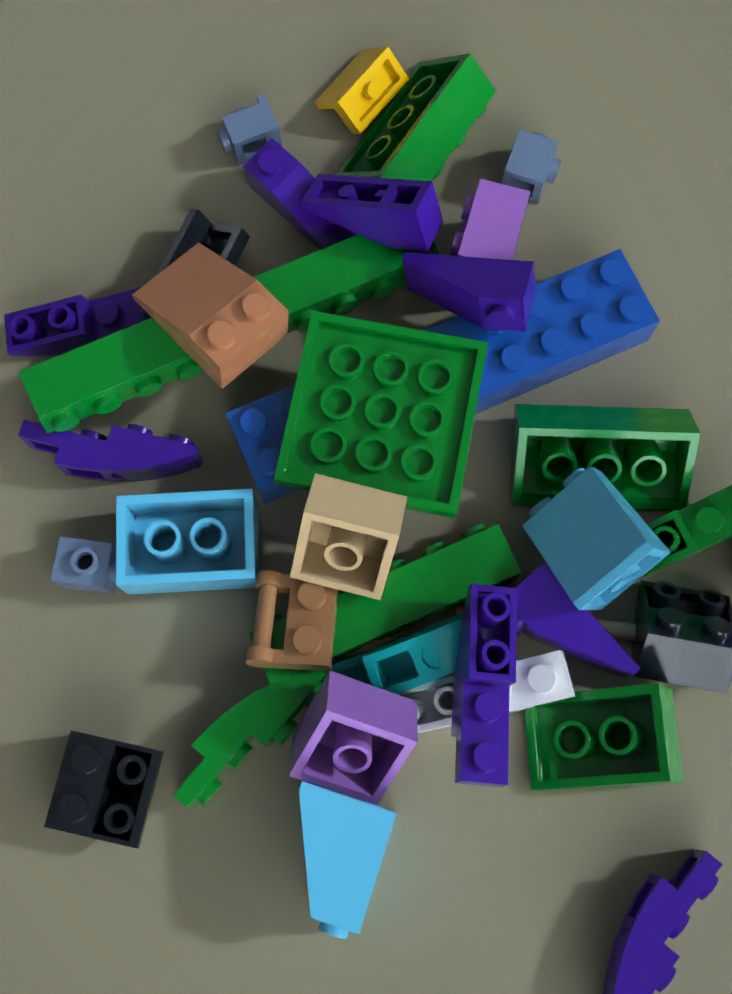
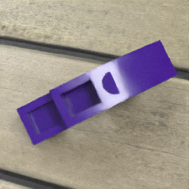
M140 288L90 301L80 294L4 314L7 353L11 356L61 355L152 317L133 299L132 294Z
M25 419L18 434L31 449L56 455L54 464L65 475L89 480L137 482L161 479L199 468L203 460L192 440L173 434L169 435L168 439L154 436L150 429L136 424H128L127 428L112 425L107 441V437L103 434L88 429H82L80 434L71 431H53L47 434L41 422L36 423Z
M474 583L468 586L458 644L452 705L451 736L456 737L455 783L493 787L508 786L510 686L516 683V588Z
M693 849L669 882L662 876L650 873L635 895L617 933L606 970L603 994H653L655 990L657 992L663 991L670 984L676 973L674 964L679 959V956L664 942L668 937L671 939L676 938L684 930L690 919L687 912L696 899H705L717 885L719 878L715 874L723 864L709 852Z

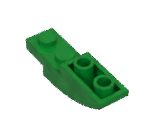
M732 485L647 524L671 553L639 579L732 538Z
M307 670L293 674L252 693L226 711L191 745L204 759L173 796L186 808L195 807L198 802L202 806L208 804L221 789L223 784L218 779L226 769L231 766L236 770L251 754L254 748L249 743L254 737L268 748L274 741L281 746L298 726L293 719L304 706L309 708L327 674L324 671Z

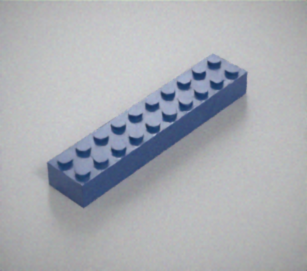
M621 249L535 284L536 294L526 332L481 328L460 316L424 330L488 342L475 414L649 340L660 320ZM295 384L225 413L264 504L299 490L297 488L275 485L274 482Z

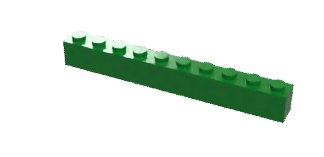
M358 234L254 276V278L289 311L288 333L297 329L299 331L308 330L312 311L344 315L354 310L359 303L373 297L376 300L383 299L392 294L397 287L407 284L402 260L404 252L439 255V250L434 241L428 252L388 248ZM150 318L21 370L18 374L35 412L48 434L53 431L64 432L77 426L81 419L93 414L113 412L121 406L122 402L136 396H151L160 391L163 385L177 379H192L199 375L203 369L153 318Z

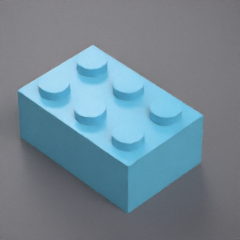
M253 489L116 496V586L126 594L255 588L256 573L260 571L258 501Z

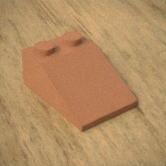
M199 242L132 294L133 299L222 389L288 334L289 311L257 279Z

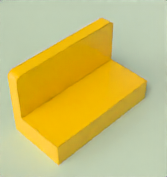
M388 46L364 49L359 52L314 103L319 110L334 109L352 134H361L408 82L409 77Z

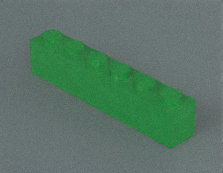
M484 523L473 526L460 534L462 540L446 546L444 541L430 545L420 552L421 558L408 564L405 563L404 559L392 562L381 600L339 590L332 662L346 656L341 655L345 652L351 653L362 648L367 642L391 637L465 604L468 586L471 583L503 587L516 581L522 571L499 524L487 529ZM281 614L274 615L271 639L272 649H284L287 617L282 618ZM254 632L249 633L252 642ZM263 668L270 685L293 674L307 671Z

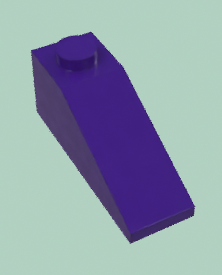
M272 137L242 166L251 189L320 250L358 235L349 229L303 209L301 200L315 178Z
M318 174L301 200L303 209L381 245L394 249L428 252L444 223L432 181Z
M404 252L402 260L408 290L481 328L526 332L536 294L534 261Z
M545 562L516 587L517 635L524 632L528 638L556 650H563L564 653L623 678L632 676L641 669L588 610L577 609Z

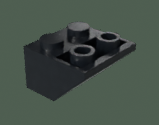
M641 580L638 588L634 620L636 636L631 644L632 660L641 669L634 674V677L727 693L732 680V605L730 597L709 589L699 591L677 587L672 583L664 581L654 583Z
M71 730L44 827L138 849L164 751Z

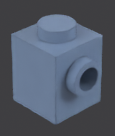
M520 129L504 170L502 184L531 191L528 201L538 204L546 182L554 184L561 164L560 159L554 158L559 141L550 139L542 133H531Z
M60 536L51 581L65 589L114 595L116 588V546L113 543Z

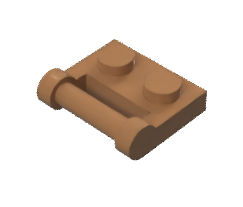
M271 570L258 571L256 573L255 588L259 590L253 642L252 646L247 647L245 663L260 668L331 671L339 590L290 578V574H281ZM277 593L290 594L283 650L271 648Z

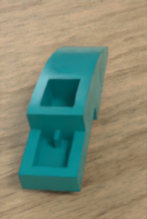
M463 613L414 630L412 634L336 660L332 662L331 671L395 694L452 674L456 670Z

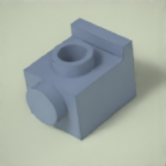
M264 94L257 96L258 104L248 108L236 109L230 115L222 117L224 127L216 130L225 154L232 151L238 166L245 164L271 137L282 146L279 125Z

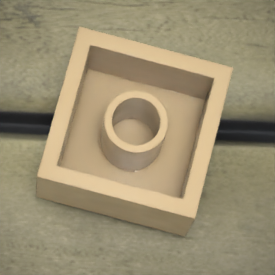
M315 473L303 511L290 578L381 600L400 536L407 497Z

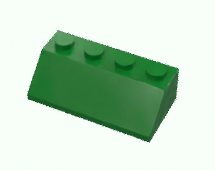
M470 53L418 62L408 76V82L387 104L335 175L432 181L441 174L444 169L443 164L453 150L464 142L465 134L474 121L484 114L487 109L486 104L496 92L495 88Z
M515 404L511 440L512 505L535 506L547 497L553 499L564 489L562 484L570 474L579 468L586 470L591 466L600 470L633 509L681 510L687 507L701 433L689 409Z

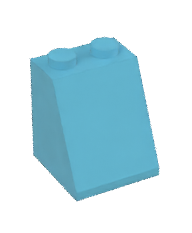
M590 466L586 470L579 468L570 474L562 484L564 489L553 499L547 497L537 503L529 512L531 518L522 525L578 610H602L671 553L600 470Z
M302 781L299 789L310 917L320 921L318 928L320 931L347 939L349 931L360 934L397 813L393 810Z

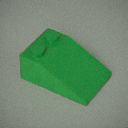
M661 683L575 691V697L524 709L531 791L684 783L673 691L670 687Z

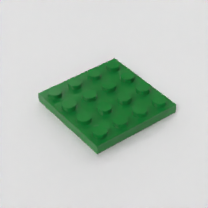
M312 311L274 476L275 485L310 491L316 473L406 496L405 509L456 519L488 342Z

